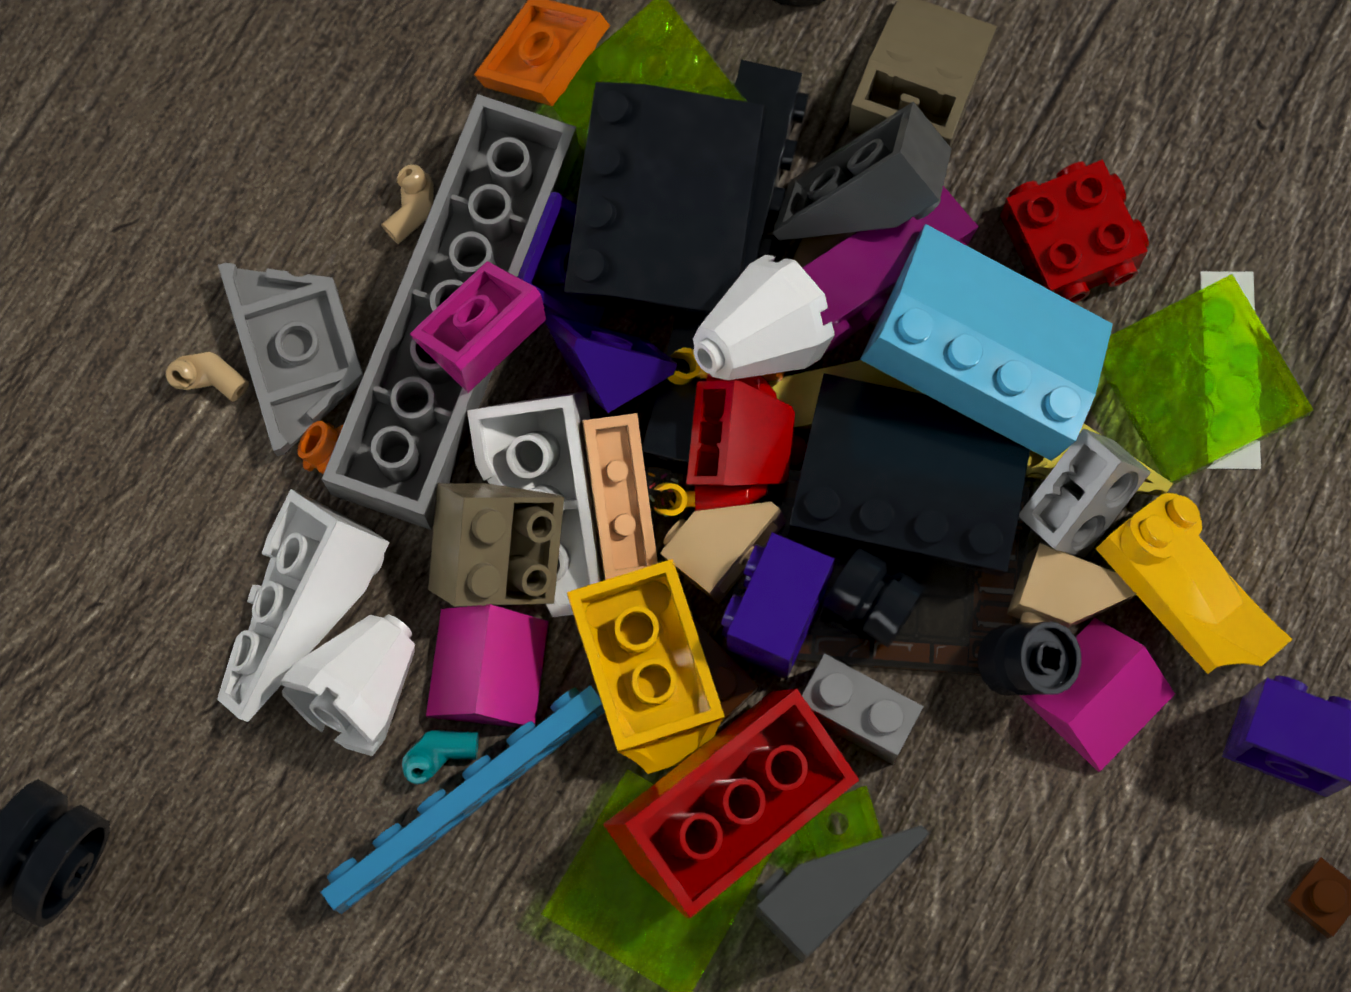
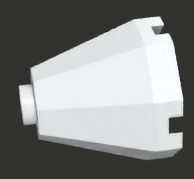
M764 255L747 266L699 326L693 338L694 357L703 371L715 378L733 380L805 369L822 358L835 336L832 322L823 326L820 312L828 308L825 294L796 260L785 258L776 263L773 262L776 256Z
M374 615L367 616L295 662L281 680V685L285 686L282 690V696L310 725L323 732L325 725L338 732H342L334 741L344 748L373 756L386 739L415 653V644L410 639L412 636L411 630L401 620L392 615H386L384 618Z

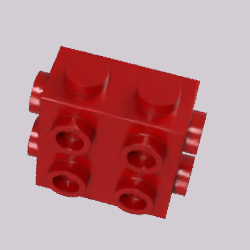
M1103 159L1087 166L1083 161L1073 163L1059 171L1055 179L1038 185L1037 181H1029L1017 186L1008 194L1009 197L1006 198L1000 217L1030 280L1076 303L1090 294L1089 289L1106 282L1110 287H1115L1137 276L1138 269L1148 252V236L1142 223L1138 219L1132 220L1124 204L1126 202L1124 186L1117 174L1109 173Z

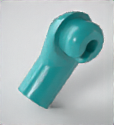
M440 730L426 732L403 757L402 768L404 777L412 784H424L436 774L448 759L477 760L478 732Z

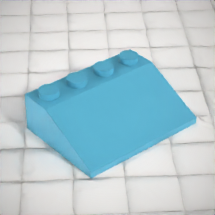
M925 224L917 237L860 360L1052 461L1077 440L1096 395L1113 324Z

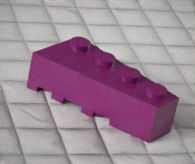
M944 186L939 205L926 217L919 220L912 217L894 228L856 232L802 267L825 294L828 308L820 312L823 326L832 322L835 334L822 358L865 325L881 316L917 237L925 224L966 246L978 229V225ZM812 365L808 366L805 369L792 370L789 372L792 375L803 373Z

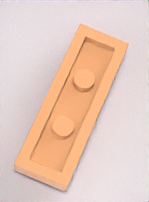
M637 413L582 420L603 580L657 564Z

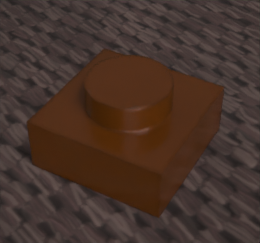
M1322 857L1317 858L1284 899L1283 903L1326 938H1331L1351 914V880Z

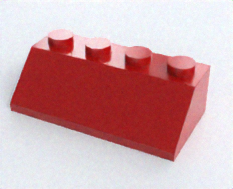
M798 689L774 691L765 696L603 825L634 870L686 918H692L857 783L859 779Z

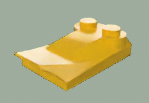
M1174 493L1160 495L1130 517L1095 548L1207 674L1216 667L1231 664H1250L1262 667L1293 640L1227 573L1213 552L1199 537L1202 531L1199 509L1192 500L1185 496Z
M673 559L567 592L575 623L617 752L633 760L647 774H651L679 765L715 736L725 716Z

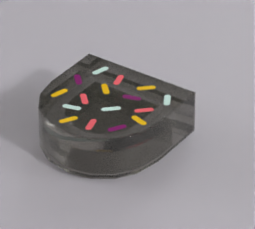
M659 467L647 468L645 473L652 524L673 526L680 520V514L675 516L662 515L654 509L672 508L676 502L675 493L670 489L654 490V488L662 483L678 484L683 488L684 470Z

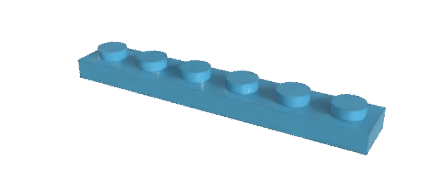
M590 685L581 693L575 687L564 693L550 706L554 712L538 726L533 721H530L517 729L506 740L510 747L493 760L489 755H485L475 761L462 773L466 781L449 794L444 789H441L428 797L417 808L421 815L406 827L402 828L397 823L382 832L372 842L376 850L359 863L353 857L335 868L327 876L331 884L321 891V894L332 909L343 914L604 713L600 696Z

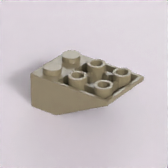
M897 0L871 54L851 104L848 130L863 134L914 101L948 145L952 147L997 26L923 0Z

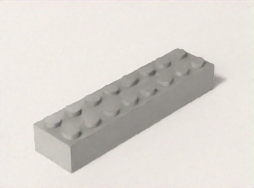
M477 94L323 474L322 481L332 496L429 530L432 529L435 517L437 483H450L470 432L467 410L479 408L493 370L468 393L415 342L410 333L485 262L488 261L518 277L550 193L558 192L561 195L563 194L577 159L579 143L576 126Z

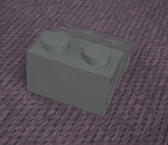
M913 101L789 182L773 234L780 241L894 228L912 217L916 220L922 219L934 211L941 201L940 197L947 175L946 171L952 148Z
M920 825L799 864L790 874L781 867L758 889L756 897L761 903L757 906L755 915L803 963L921 845L929 835V832Z

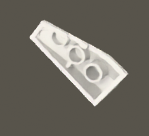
M586 391L467 410L475 464L484 481L487 480L489 484L557 494L564 497L554 604H546L552 617L573 615L567 592L603 581L581 423L582 420L590 419Z
M290 489L266 538L262 555L270 557L262 586L252 585L247 602L253 604V616L249 629L242 631L235 639L217 700L237 718L248 722L281 686L282 678L293 664L308 655L366 591L372 577L378 573L383 564L384 553L390 542L366 526L300 492Z

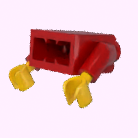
M684 347L676 350L671 357L685 360L689 364L690 373L685 374L675 370L674 375L668 377L670 382L683 385L690 382L694 377L707 379L706 381H697L686 484L695 485V491H685L681 486L673 483L659 484L654 490H672L675 493L676 502L670 509L654 510L662 515L675 516L683 512L685 507H695V511L748 505L766 495L769 484L785 483L789 477V467L797 466L804 460L807 448L805 439L802 436L793 434L795 412L792 406L777 399L775 390L762 375L733 380L715 378L700 368L692 348Z

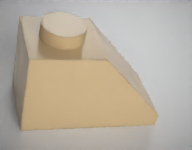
M772 502L694 511L687 521L684 519L679 520L668 531L663 541L665 547L660 554L666 561L673 559L676 570L719 604L744 574L745 567L755 545L759 544L766 547L771 533L777 534L787 520L780 508Z
M1039 543L1026 556L1007 614L1021 619L1019 624L1057 622L1070 628L1124 604L1136 596V594L1118 573Z

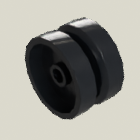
M39 779L28 783L11 798L0 812V902L12 896V911L39 927H44L53 922L74 900L95 869L107 843L110 833V821L81 804L68 810V796Z

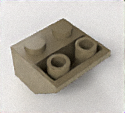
M437 483L428 590L453 606L554 604L564 497L557 494L488 483Z

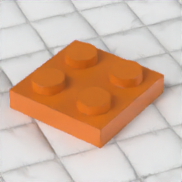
M528 0L474 75L485 88L553 106L566 91L568 84L588 56L593 53L610 25L603 15L597 11L551 0Z

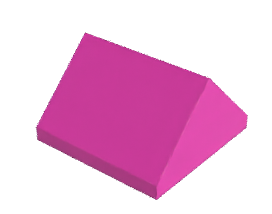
M487 261L410 333V336L469 393L546 320L542 296L533 285Z
M491 604L441 609L426 717L520 728L530 721H533L536 725L549 621Z
M1094 618L1076 636L1081 650V668L1072 686L1059 694L1019 696L1089 764L1100 772L1175 693L1144 645Z

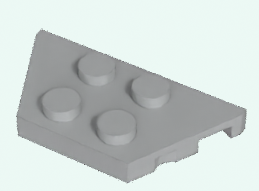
M223 263L218 265L225 291L272 449L276 456L285 454L301 439L309 426L316 421H321L358 387L364 374L333 277L311 274L298 277L291 275L288 271L267 268L266 272L238 269L235 264Z

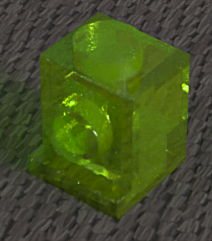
M867 785L843 793L796 832L802 853L813 852L814 859L883 838ZM840 815L846 820L847 830L843 834L835 835L829 832L826 827V820L830 816Z

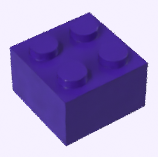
M773 532L766 547L756 544L744 570L746 578L743 586L747 587L743 597L736 594L732 596L721 622V625L724 626L721 635L727 638V653L734 658L787 680L829 586L834 558Z
M1277 675L1274 677V680L1270 678L1264 679L1242 697L1222 757L1324 797H1328L1350 786L1351 700L1337 696H1329L1328 700L1307 693L1308 686L1286 676Z

